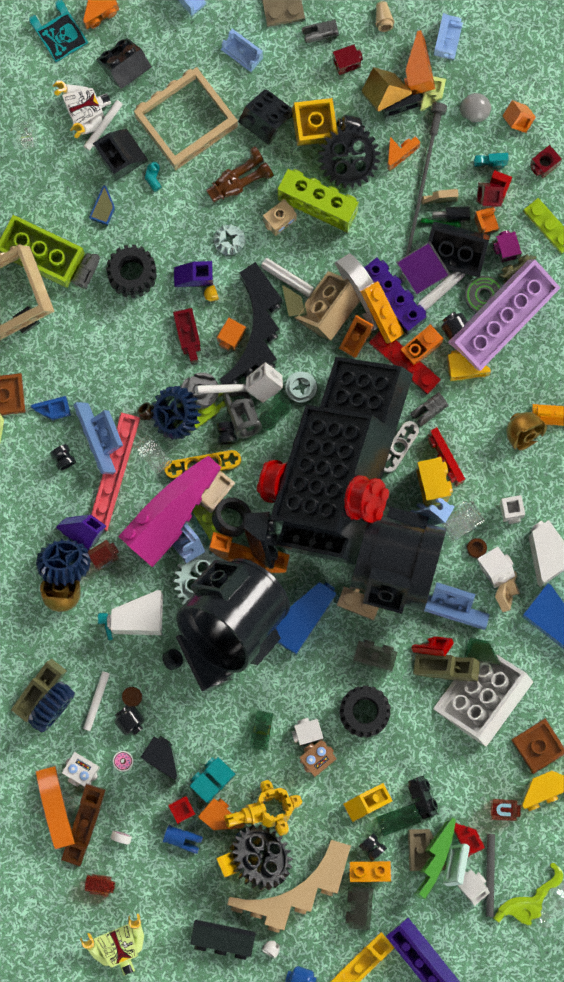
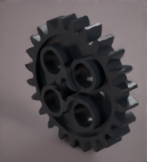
M345 124L343 130L338 126L336 127L337 133L330 130V138L324 136L327 142L326 144H319L323 147V150L317 151L318 154L322 155L317 161L323 163L319 169L325 170L322 175L324 177L329 176L328 181L330 183L335 180L334 185L337 187L342 182L343 188L346 189L347 184H349L353 189L354 183L361 186V180L368 182V175L374 177L371 171L372 169L378 170L374 164L380 162L376 156L380 155L381 152L375 150L379 144H372L375 137L368 138L369 131L363 133L362 127H359L356 131L355 125H352L349 130ZM361 141V148L354 150V143ZM341 143L343 146L342 150L339 153H335L334 147ZM348 153H350V154H352V155H359V154H363V153L366 154L365 156H362V157H360V156L350 157V158H349V161H348L346 158H340V159L332 160L333 157H347V156H348ZM362 160L363 167L356 170V162ZM344 163L343 171L337 172V165Z
M254 824L249 828L246 826L236 834V837L231 840L233 844L229 846V849L232 850L229 857L234 858L230 862L231 865H236L233 871L241 873L238 878H246L245 884L252 882L253 889L258 885L260 890H263L265 887L267 890H270L272 887L276 888L286 880L285 878L290 875L288 871L292 866L288 863L293 859L287 856L291 850H285V846L288 843L281 842L283 836L277 838L276 830L270 833V829L266 827L263 830L261 824L257 827Z

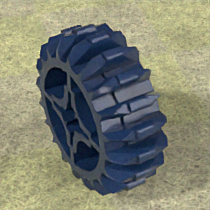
M169 386L161 390L160 395L155 396L157 401L152 402L154 409L151 412L154 413V416L151 420H155L153 427L158 428V433L163 434V437L172 440L184 439L185 436L191 435V431L197 430L195 424L200 423L197 417L202 414L198 413V409L201 406L196 405L198 399L193 397L194 393L184 387Z
M70 538L67 541L61 539L58 542L54 540L53 544L47 543L46 548H41L40 553L37 554L36 566L38 574L49 585L53 583L56 586L60 584L66 586L67 583L73 585L75 580L80 581L81 577H86V573L90 568L91 559L87 548H84L83 543L78 544L76 540L72 542Z
M62 681L56 683L35 706L29 715L28 722L35 730L41 733L45 732L65 711L74 698L75 692Z

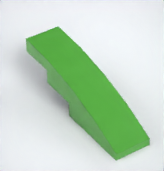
M453 817L446 819L425 849L430 858L419 872L425 879L414 893L420 899H426L444 866L456 819Z

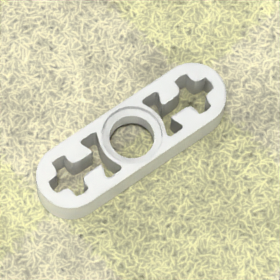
M405 422L393 439L390 451L393 455L400 458L398 460L395 457L392 462L394 467H385V473H392L397 469L418 436L419 427L415 422ZM412 426L414 427L413 432L415 434H409L407 440H410L409 443L405 439L399 438L400 435L402 437L405 436V427L410 428ZM397 442L405 445V450L401 453L394 450V444ZM391 454L388 455L387 461L390 460Z

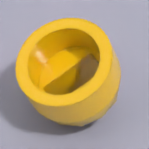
M215 285L205 289L204 297L206 300L211 302L219 300Z

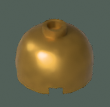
M532 412L516 413L511 417L507 426V438L515 450L516 448L519 451L524 450L538 442L532 441L539 435L544 436L547 425L538 415Z
M75 580L73 585L67 583L66 586L63 584L56 586L55 583L49 585L47 581H43L40 585V593L44 604L49 609L57 612L72 609L80 599V582Z

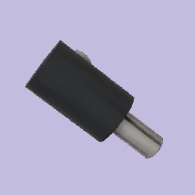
M446 207L445 211L433 212L432 216L433 218H446V222L470 221V207Z

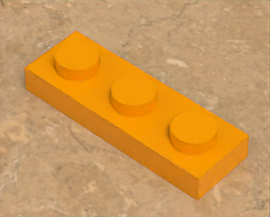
M373 282L360 292L386 343H391L402 336L404 331L379 282Z

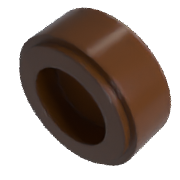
M480 538L470 540L467 545V553L475 559L483 556L487 551L485 541Z
M128 687L122 693V700L125 705L136 707L142 701V693L136 687Z

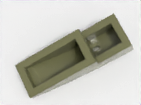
M416 654L413 674L447 680L478 682L480 662L475 658L454 657L453 655Z
M53 659L48 660L37 676L31 680L11 711L25 722H28L29 715L35 706L56 683L60 682L67 670Z

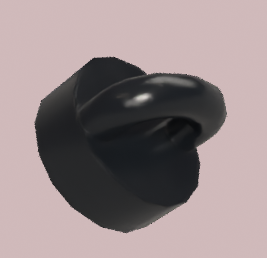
M170 649L162 656L165 667L171 671L181 667L183 664L182 654L177 649Z

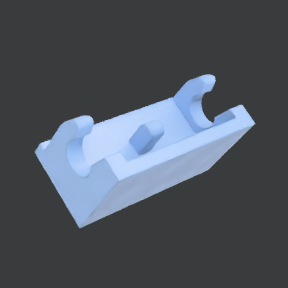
M443 13L434 56L455 59L463 24L461 18Z
M231 29L228 39L222 42L221 51L252 72L263 59V51L234 29Z
M438 498L436 501L441 506L430 505L426 507L424 504L419 503L417 507L420 510H411L410 512L429 517L428 524L438 525L446 523L454 506Z
M185 522L181 529L182 534L172 546L183 560L188 563L203 554L205 550L199 537Z

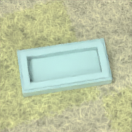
M458 844L450 846L443 880L444 885H463L469 845Z

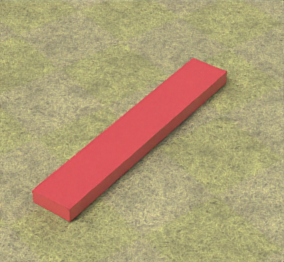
M122 412L116 429L123 446L110 454L116 472L114 474H103L91 513L93 517L106 525L104 531H108L140 422V417Z

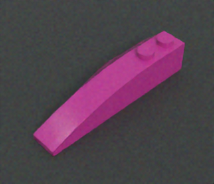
M207 456L190 467L160 491L118 537L153 567L180 537L183 525L191 519L192 510L195 505L200 504L203 499L201 497L204 490L209 489L221 466Z

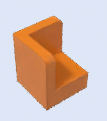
M514 100L510 102L503 114V118L511 128L527 133L536 118L527 105Z
M494 206L476 211L474 220L479 233L488 234L499 230L494 215Z

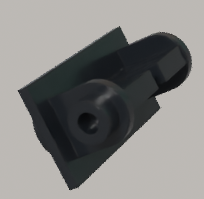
M424 775L409 780L408 788L412 799L420 797V801L414 804L422 820L438 814L437 802L430 794V783L424 778Z

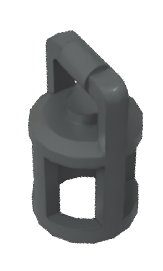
M223 393V399L234 425L236 436L240 439H245L258 434L263 427L258 419L249 393ZM230 397H244V399H238L231 403ZM246 414L248 421L243 423L241 415ZM251 426H254V427H255V428L252 429L251 431H248V432L246 431V428H248V427H251Z

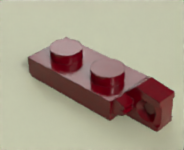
M188 308L175 311L173 315L181 349L184 355L189 354L191 364L199 363L197 352L201 351V344L193 309Z

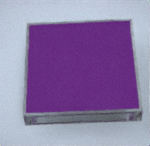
M430 241L396 261L416 295L450 276L449 271Z

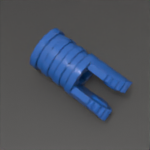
M168 825L163 842L197 854L199 848L185 842V839L201 843L203 837Z

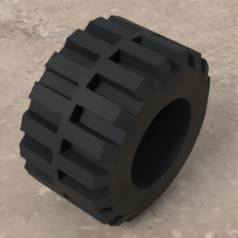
M133 244L129 248L128 245H124L122 250L120 247L117 248V253L110 255L111 259H108V267H106L111 287L118 294L122 293L124 297L131 295V298H136L135 295L139 294L141 297L144 295L143 292L146 291L148 293L150 287L154 286V280L157 278L156 265L153 257H151V253L145 251L143 247L137 248ZM130 262L138 263L143 267V273L135 280L124 279L120 275V271L125 264Z
M368 685L358 686L347 692L342 699L339 711L340 720L344 728L352 735L369 738L379 734L386 727L391 715V707L388 698L384 696L381 690L379 691L373 686L368 687ZM361 700H369L377 708L376 718L367 724L358 722L353 715L355 704Z

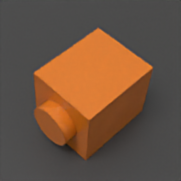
M228 318L217 336L219 346L227 351L230 349L235 351L246 332V327Z

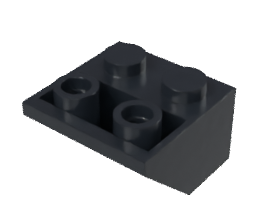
M128 38L118 41L116 46L104 51L96 59L109 78L120 89L152 67L142 49Z
M127 128L110 132L93 143L94 151L115 181L148 161Z
M270 512L246 513L244 531L252 554L269 569H274L275 560L278 559L277 542L279 534L276 533V522L270 519Z

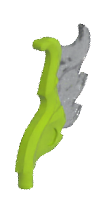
M551 863L550 867L555 873L551 880L537 888L536 894L533 897H515L504 902L498 908V912L493 919L500 923L505 915H512L525 925L531 926V920L534 919L536 924L543 928L552 927L553 924L547 923L548 918L564 917V913L561 912V909L564 907L562 870L555 863Z

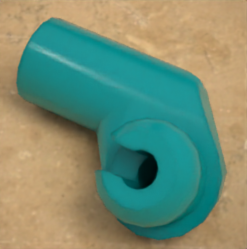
M152 162L147 166L144 176L154 192L162 188L157 180L160 165L157 162Z

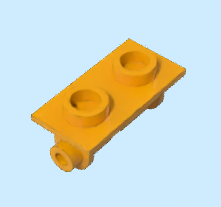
M533 404L532 413L538 415L546 425L564 426V406Z
M390 861L349 862L350 882H391Z

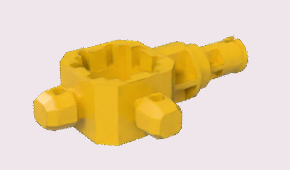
M265 780L260 784L261 795L256 803L248 804L241 811L224 816L228 828L241 823L253 825L261 822L267 828L275 826L276 832L282 836L288 833L289 827L287 822L293 810L302 805V799L300 795L289 797L286 790L282 788L274 789L272 783L269 780ZM274 798L279 800V802H282L285 814L282 813L276 817L270 816L266 812L267 809L263 802L271 801Z

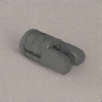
M335 19L305 26L301 29L305 35V43L339 36Z
M85 254L71 280L74 285L87 289L100 261L99 254Z
M437 392L436 395L413 410L410 415L413 418H417L425 413L417 421L420 426H423L449 405L445 398Z

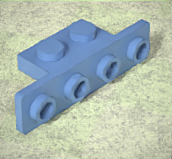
M76 402L74 404L76 415L80 420L101 474H114L116 470L110 454L122 447L123 444L110 412L104 410L94 417L88 403Z
M436 583L433 595L428 596L424 610L425 612L483 630L486 629L489 619L488 613L471 608L475 594L441 583Z

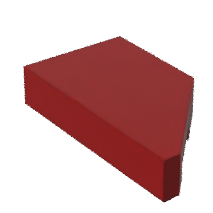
M434 636L427 639L428 642L421 645L414 644L411 648L413 653L446 656L454 642L452 638Z
M455 823L454 833L459 843L470 846L468 856L485 848L476 829Z

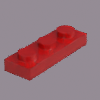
M438 427L430 430L429 437L427 438L428 442L438 452L437 458L441 457L442 462H446L449 481L451 483L454 482L456 486L462 484L465 481V477Z

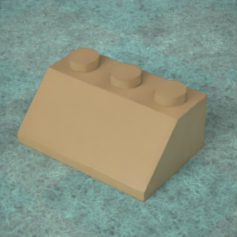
M328 271L303 305L305 313H300L294 318L319 336L332 340L360 300L348 278L343 280L342 276Z

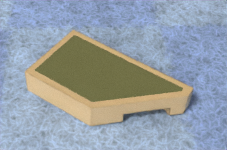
M439 190L433 192V195L422 196L421 204L457 202L458 190Z

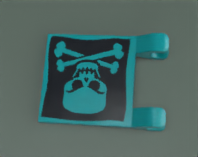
M62 0L55 2L56 8L61 15L42 26L36 15L29 17L30 24L56 63L89 43Z

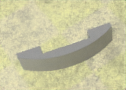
M349 253L334 263L343 280L349 279L366 311L362 315L366 321L373 324L372 331L378 329V326L360 292L372 284L373 280L360 262Z

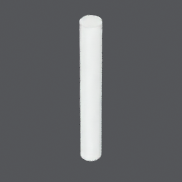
M116 100L99 127L85 143L84 148L89 151L91 150L93 143L99 139L123 104L120 101Z
M246 384L201 385L194 388L196 394L248 392L246 391Z
M102 671L83 726L85 730L91 731L110 675L107 672Z

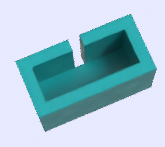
M212 757L204 765L206 767L205 771L202 774L197 772L190 780L192 782L190 787L207 804L236 775L219 757L216 759Z

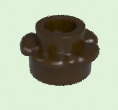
M145 402L138 408L137 414L141 420H151L154 416V413L151 412L154 409V405Z

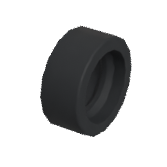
M238 498L223 499L213 511V526L220 534L238 537L245 532L244 522L246 513H251V510L245 502ZM231 508L236 510L242 517V524L239 527H233L224 522L221 517L223 509Z

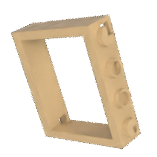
M197 67L193 70H187L182 75L183 77L177 81H171L166 89L157 91L151 96L149 101L140 103L136 106V110H134L135 118L175 170L238 127V120ZM197 79L227 119L180 153L174 155L144 115Z
M19 244L10 247V251L6 253H0V269L19 258L21 259L38 306L0 325V340L55 312L30 246H21Z

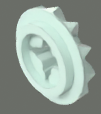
M232 224L222 225L221 228L216 230L214 245L220 253L234 255L242 250L245 244V236L239 227ZM226 233L230 237H235L233 239V246L228 241H224L226 240Z
M296 372L286 381V393L293 401L306 403L313 399L317 392L316 380L307 372ZM298 380H300L302 385L307 386V388H304V395H302L300 390L295 389L298 387Z

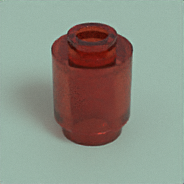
M87 875L85 883L86 892L109 897L110 893H114L115 881H112L111 876Z

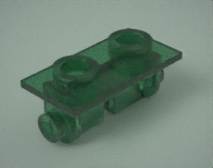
M414 803L376 817L383 836L421 823Z

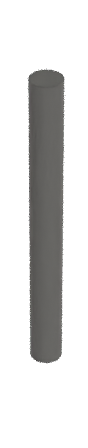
M487 834L486 887L490 893L486 896V917H494L495 834Z

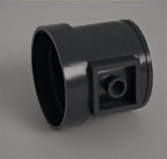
M390 507L387 516H382L381 520L373 523H367L350 588L365 592L364 604L400 614L403 613L404 608L424 613L447 529L428 524L429 517Z
M235 558L229 562L214 560L191 585L194 594L178 610L176 616L181 635L202 659L220 670L238 673L245 670L249 664L258 665L262 662L264 657L281 639L276 627L288 615L290 602L282 585L260 565L242 558Z

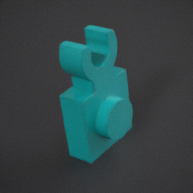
M508 153L488 154V156L476 155L474 167L488 165V167L493 166V169H502L508 164Z

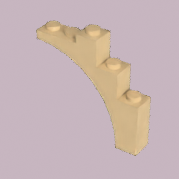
M331 840L327 852L317 869L304 882L286 893L262 900H244L229 897L227 905H230V910L235 912L250 911V916L262 919L263 915L267 916L265 925H268L267 930L279 933L280 929L285 930L291 906L295 907L294 911L306 915L307 911L311 912L318 888L321 889L322 894L333 896V893L338 894L351 845Z

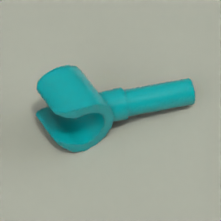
M99 613L98 624H105L107 638L112 640L111 630L107 626L109 614Z

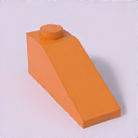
M421 30L417 31L406 67L407 77L404 78L405 85L411 90L413 95L435 89L426 40Z

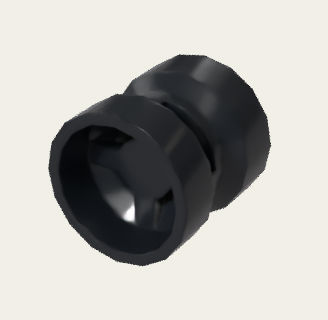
M232 421L216 424L217 431L219 432L217 438L219 445L237 443V436L235 435Z
M67 444L61 445L50 452L52 459H55L57 462L56 466L59 471L65 470L76 463L75 458L69 453L70 449Z
M374 833L359 845L362 851L368 853V858L371 861H374L387 849L384 844L379 843L378 837Z

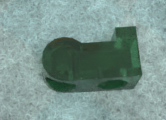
M280 392L273 397L276 403L268 411L262 412L259 417L264 430H272L293 409V404Z
M257 710L250 748L268 751L273 713Z

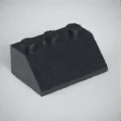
M433 221L428 243L444 269L480 277L490 235Z
M181 634L176 636L202 692L212 691L233 680L231 676L233 673L220 670L209 664L187 644Z
M154 736L141 755V758L178 783L180 777L171 742L162 736L159 738Z
M195 920L190 944L195 945L194 949L206 952V949L210 948L215 949V954L226 956L227 952L235 954L234 958L246 960L247 956H252L256 932Z

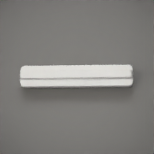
M266 258L262 262L261 267L305 296L309 297L313 292L311 285L270 259Z
M454 271L424 297L418 305H421L426 311L466 274Z

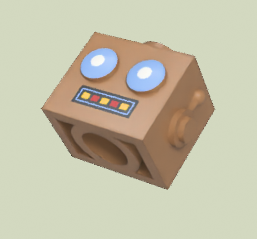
M322 740L315 745L313 742L303 749L305 753L299 758L300 763L304 765V770L307 773H311L314 778L337 760L333 754L334 750L328 747L326 742Z

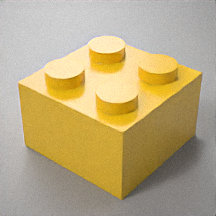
M333 98L294 102L292 114L297 146L326 143L327 141L324 139V136L330 138V130L337 133Z
M441 457L417 462L416 473L424 505L427 507L440 504L436 501L438 498L448 502L453 490L451 482L446 479L448 473L446 462H442Z

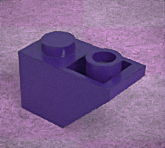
M194 261L174 267V287L213 285L212 261Z
M90 514L66 517L56 528L63 535L71 538L73 541L76 540L78 544L83 543L84 548H87L89 551L98 542L106 525Z

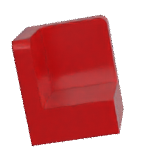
M494 170L490 183H496L504 187L503 203L512 176Z
M187 796L168 805L177 824L196 815Z

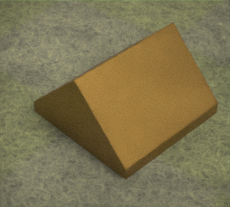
M375 67L372 68L362 89V94L378 112L412 95L411 90L395 73Z

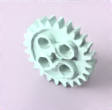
M205 549L204 555L201 554L188 563L183 560L184 565H177L181 571L174 572L179 578L173 580V582L179 585L174 590H180L177 598H184L181 603L182 605L194 594L193 591L188 589L187 582L190 579L196 581L197 578L192 576L190 572L192 571L200 576L202 573L197 569L200 562L205 563L208 568L214 560L223 561L222 558L217 557L213 552L209 555L208 549Z

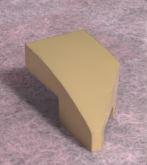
M514 571L515 577L500 585L496 592L495 598L502 612L510 611L513 595L520 594L515 583L516 571Z

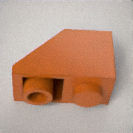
M88 0L83 19L86 30L98 27L105 18L110 19L114 17L119 10L117 1Z
M430 324L406 344L401 351L414 365L438 348L444 338Z
M213 798L198 816L214 831L241 829L245 826L244 823L230 828L227 827L224 816L232 813L227 810L229 805L221 798L218 801Z

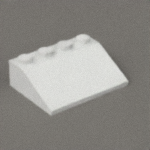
M497 654L495 656L499 664L476 659L480 662L478 682L454 680L433 708L485 747H487L533 683L527 673Z

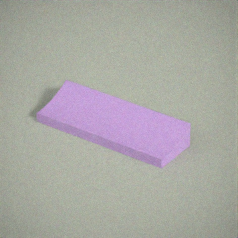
M535 259L527 260L448 343L462 354L478 371H481L560 289L559 285Z

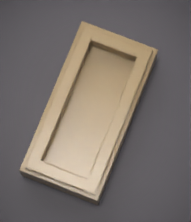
M219 471L209 489L204 490L200 505L212 513L234 486L235 482Z

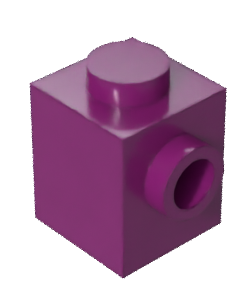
M503 231L499 233V236H496L495 243H493V249L496 255L499 254L501 263L519 259L522 252L516 232Z

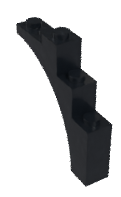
M256 262L239 272L240 279L249 294L253 310L250 340L236 365L219 379L220 385L239 384L238 380L242 377L246 378L255 371L254 369H258L265 362L272 368H276L277 358L266 342L270 344L277 340L280 329L268 313L274 314L281 308L282 298Z

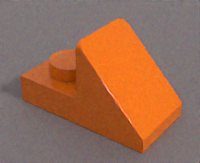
M416 136L412 140L409 138L401 144L402 148L390 137L387 168L389 171L420 148L421 142Z
M356 315L339 349L356 358L365 341L371 335L373 324Z

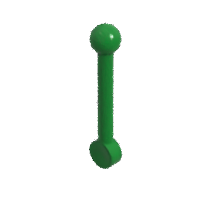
M421 218V223L433 224V221L461 228V223L458 221L451 223Z

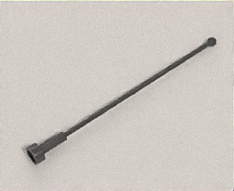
M433 102L431 106V112L434 113L430 129L431 139L405 257L409 256L434 139L438 134L441 115H445L447 105L439 102ZM403 271L399 276L401 282H405L407 279Z

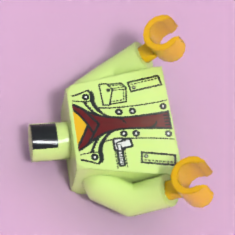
M137 914V920L133 921L128 916L129 924L94 938V940L92 935L88 933V941H83L80 938L82 946L102 965L110 966L111 968L120 965L124 976L134 972L135 969L131 959L139 956L138 953L142 950L144 941L139 914Z

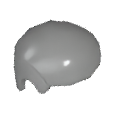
M480 93L468 95L461 102V115L473 123L484 121L491 112L489 99Z

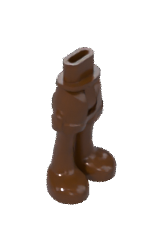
M254 146L250 149V158L244 164L233 170L227 169L222 172L215 183H212L213 186L206 189V192L215 203L219 199L225 200L224 198L242 193L245 186L257 179H271L274 177V174L266 162L264 163V159L257 147ZM259 166V168L251 174L239 179L241 175H243L250 169Z

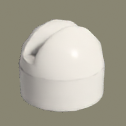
M268 941L263 946L262 951L275 959L279 954L280 946L275 941Z

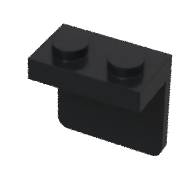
M263 90L245 106L238 122L269 145L273 141L278 128L293 116L292 108L269 90Z

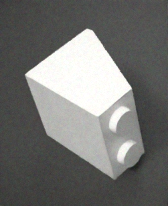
M549 520L545 523L540 521L534 525L533 529L530 530L532 533L529 536L539 587H542L564 571V540Z
M161 590L154 591L112 609L111 615H108L107 626L113 634L162 635L163 594Z

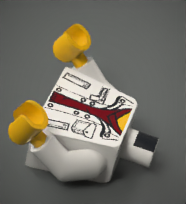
M60 80L54 83L53 87L59 88L54 94L58 96L63 92L62 97L73 122L70 131H77L74 137L79 138L81 134L95 132L104 118L102 108L111 104L108 94L96 97L93 88L69 85Z

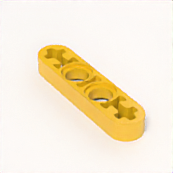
M228 450L173 460L166 464L165 473L168 478L176 479L183 471L178 470L176 475H173L172 472H168L172 465H175L176 468H181V463H184L186 471L190 462L195 461L198 463L209 456L210 458L217 459L218 465L222 466L220 456H224L223 459L226 460L230 458V455H234V458L238 457V460H235V464H231L230 461L224 462L225 466L220 469V471L231 470L240 466L241 456L235 450Z

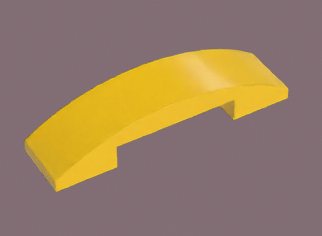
M380 932L330 982H360L394 949L393 945Z

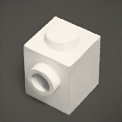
M522 496L501 499L500 508L503 522L509 521V524L521 522V519L525 516Z
M309 718L297 721L298 725L294 726L295 730L291 731L294 742H299L300 746L323 740L318 719L309 721Z
M472 870L465 872L463 885H457L474 906L490 893L484 884L486 880L479 872L475 874Z

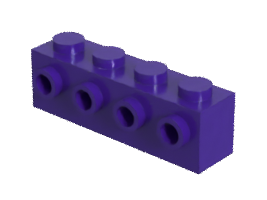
M376 257L364 267L373 282H379L396 318L407 335L426 321L427 313L421 305L417 306L413 301L414 297L409 290L405 291L402 288V282L396 275L392 276L388 271L390 268L384 260L380 261Z
M406 918L385 936L422 982H460L409 918Z

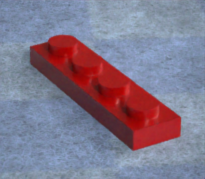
M380 331L370 340L369 344L390 363L402 366L412 373V382L427 395L441 381L421 361L413 365L401 351L403 346L397 340L386 343Z

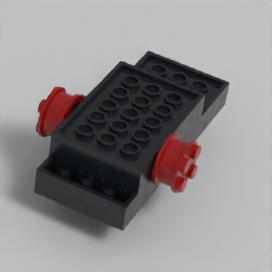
M335 357L320 407L305 406L288 462L282 463L274 459L265 462L260 473L259 482L256 487L257 492L260 493L261 498L265 502H275L270 519L283 525L277 542L278 546L290 552L355 565L367 523L381 520L386 501L389 497V490L386 489L385 483L381 478L412 381V373L402 366Z

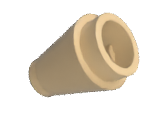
M385 1L378 2L376 4V27L381 32L390 31L393 29L395 21L388 4Z

